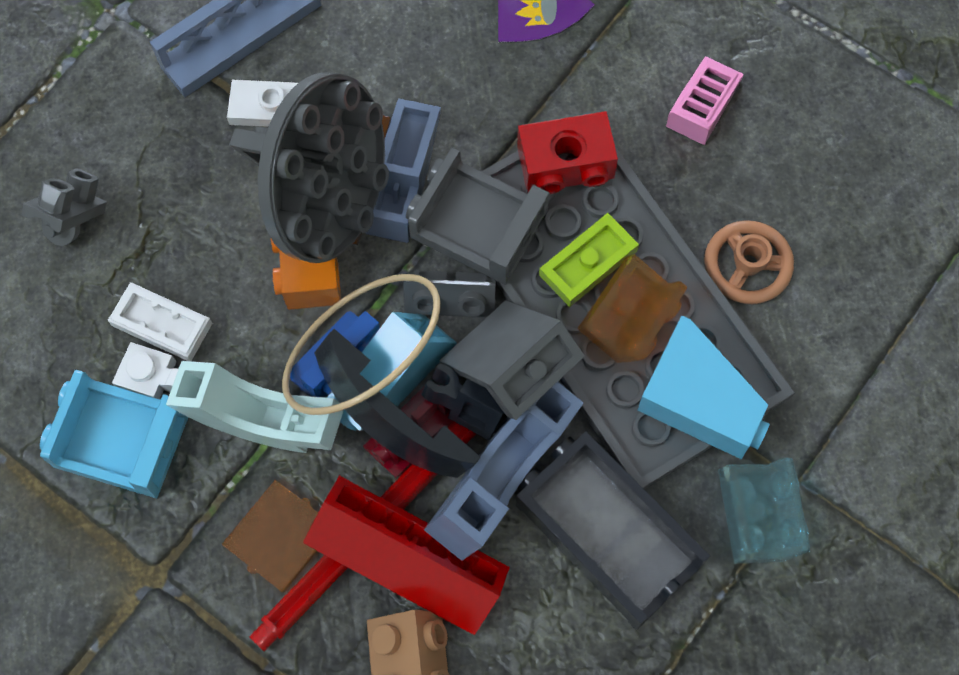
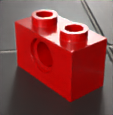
M607 111L518 126L517 147L527 194L532 185L549 192V194H554L563 190L564 187L582 184L586 187H596L605 184L608 180L615 179L618 157ZM572 153L577 158L566 161L559 158L558 155Z

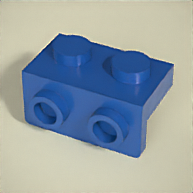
M351 311L346 312L293 366L290 380L309 397L327 398L332 391L319 368L314 352L333 329L337 330L362 352L380 329L379 322L369 313L364 311L358 317Z

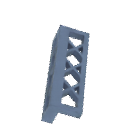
M212 0L150 41V44L163 72L181 94L187 97L322 6L321 1L247 0L241 4L242 0ZM216 18L212 24L206 27L208 22ZM181 41L179 46L168 53L166 52V50Z

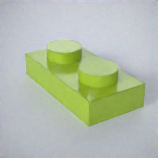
M607 213L539 269V276L571 307L638 251L639 244Z

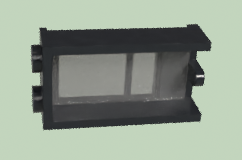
M585 431L576 441L571 436L565 439L551 454L554 461L542 472L535 468L524 477L517 487L520 493L516 495V507L527 515L637 631L705 564L710 555Z

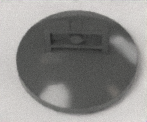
M322 72L305 78L285 96L268 128L258 126L255 132L235 128L229 143L230 147L259 166L258 197L264 225L274 244L283 253L294 259L310 263H321L332 260L346 251L361 233H366L371 228L374 219L373 210L379 192L386 187L389 179V171L384 164L385 140L382 125V107L379 103L374 102L368 90L358 80L350 76Z

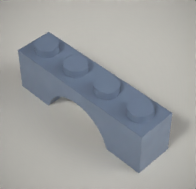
M557 382L517 420L507 416L479 454L481 458L465 473L424 531L461 561L480 549L509 510L507 507L508 502L519 484L540 457L561 436L583 405V402Z

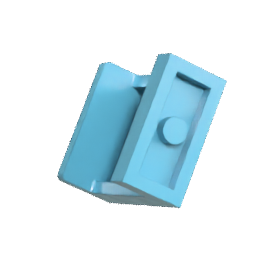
M75 370L71 380L66 381L58 396L59 409L53 423L48 424L42 433L40 457L53 468L157 499L188 417L166 405L168 395L163 394L161 400L95 381L86 372Z

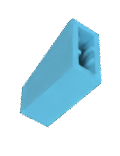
M392 312L362 351L371 361L361 371L360 375L373 386L386 378L414 350L424 335L430 319L423 314ZM436 325L429 341L417 358L401 375L380 392L394 405L398 406L439 364V360L457 342ZM331 392L330 395L327 397L334 398L337 400L333 392ZM344 409L340 423L354 431L357 429L359 431L363 430Z
M681 315L642 395L638 411L739 459L743 458L750 446L758 450L770 425L762 420L768 404L691 319Z

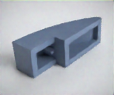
M398 98L385 137L384 164L388 168L389 179L386 187L379 192L373 210V224L366 234L406 243L409 242L410 231L406 212L416 194L422 196L441 107Z

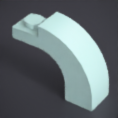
M181 361L166 403L167 406L179 413L227 434L259 444L307 453L308 448L331 450L344 411L324 415L303 414L293 409L287 403L283 393L249 383L216 363ZM292 395L297 403L311 408L328 407L340 403L334 398Z

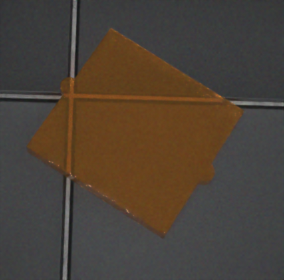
M274 480L222 545L248 565L247 571L250 574L258 573L284 593L317 552L302 542L318 512L310 507L311 502L308 498L300 499L277 480Z

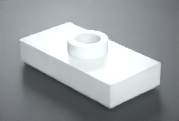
M232 80L227 113L229 125L269 127L278 106L298 83Z
M131 282L108 319L111 326L189 362L192 361L213 324L210 318Z

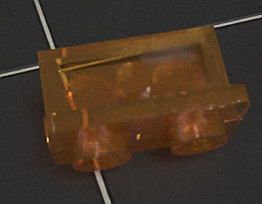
M635 254L627 256L577 329L617 363L642 360L655 348L658 341L655 336L663 324L669 322L679 312L682 306L680 299L687 290V286L681 281L668 283Z

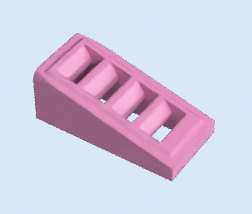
M705 56L668 115L666 127L705 145L744 74ZM707 72L729 81L728 84L725 85L706 76ZM703 83L721 92V95L718 96L699 86ZM697 95L713 103L714 106H708L694 99L693 96ZM689 106V107H691V108H693V109H695V110H698V111H700V112H702V113H704V114H706V115H708V116H707L706 119H705V118H703V117H701V116H699V115H697V114H695V113H692V112H690V111H688V110H686V109H687V107Z

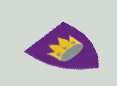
M498 0V42L539 40L560 33L578 22L595 4L590 0Z

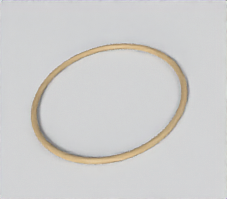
M414 274L388 276L358 288L331 306L305 332L287 361L282 379L283 395L287 403L293 409L303 414H331L363 402L393 382L417 358L436 327L440 314V296L435 285L427 278ZM414 281L423 284L429 289L433 297V311L429 325L414 350L386 378L364 393L348 401L328 407H306L293 399L290 393L289 380L295 360L312 334L337 310L361 294L392 282Z

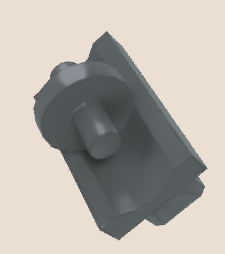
M76 168L68 171L66 182L54 178L42 181L39 197L23 203L21 215L26 218H41L44 236L53 244L64 246L78 238L80 224L104 214L107 201L95 196L99 178Z

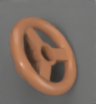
M737 221L724 226L714 234L705 251L704 263L706 272L725 297L738 303L759 304L772 300L786 289L793 276L794 257L790 245L777 230L761 222ZM726 241L734 251L736 270L729 282L723 277L718 266L719 251ZM771 244L775 247L779 255H772ZM751 255L756 258L757 262H749L744 256ZM762 270L779 271L775 281L766 288L755 291L741 289L748 276L755 275Z

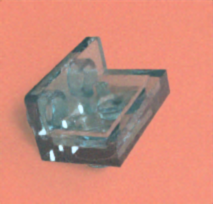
M780 458L770 464H728L718 469L734 564L783 562L810 551L808 527L805 523L799 493V481L792 458Z

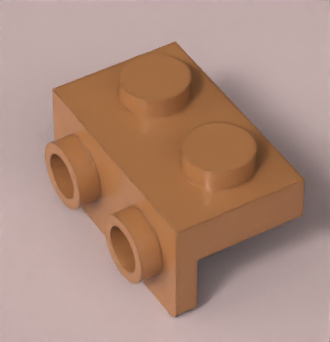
M410 610L367 620L371 675H449L445 648L447 644V631L441 617L430 611Z

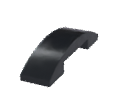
M333 329L314 354L328 386L337 400L342 403L373 387L371 383L360 375L361 371L371 360L337 330ZM380 391L363 402L345 409L353 420L383 447L400 458L427 471L458 478L481 458L445 425L433 436H430Z

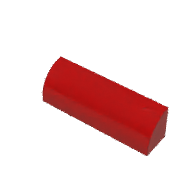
M340 475L302 542L474 636L500 597L510 569L509 566L479 550L461 561L424 531L428 525L427 522Z

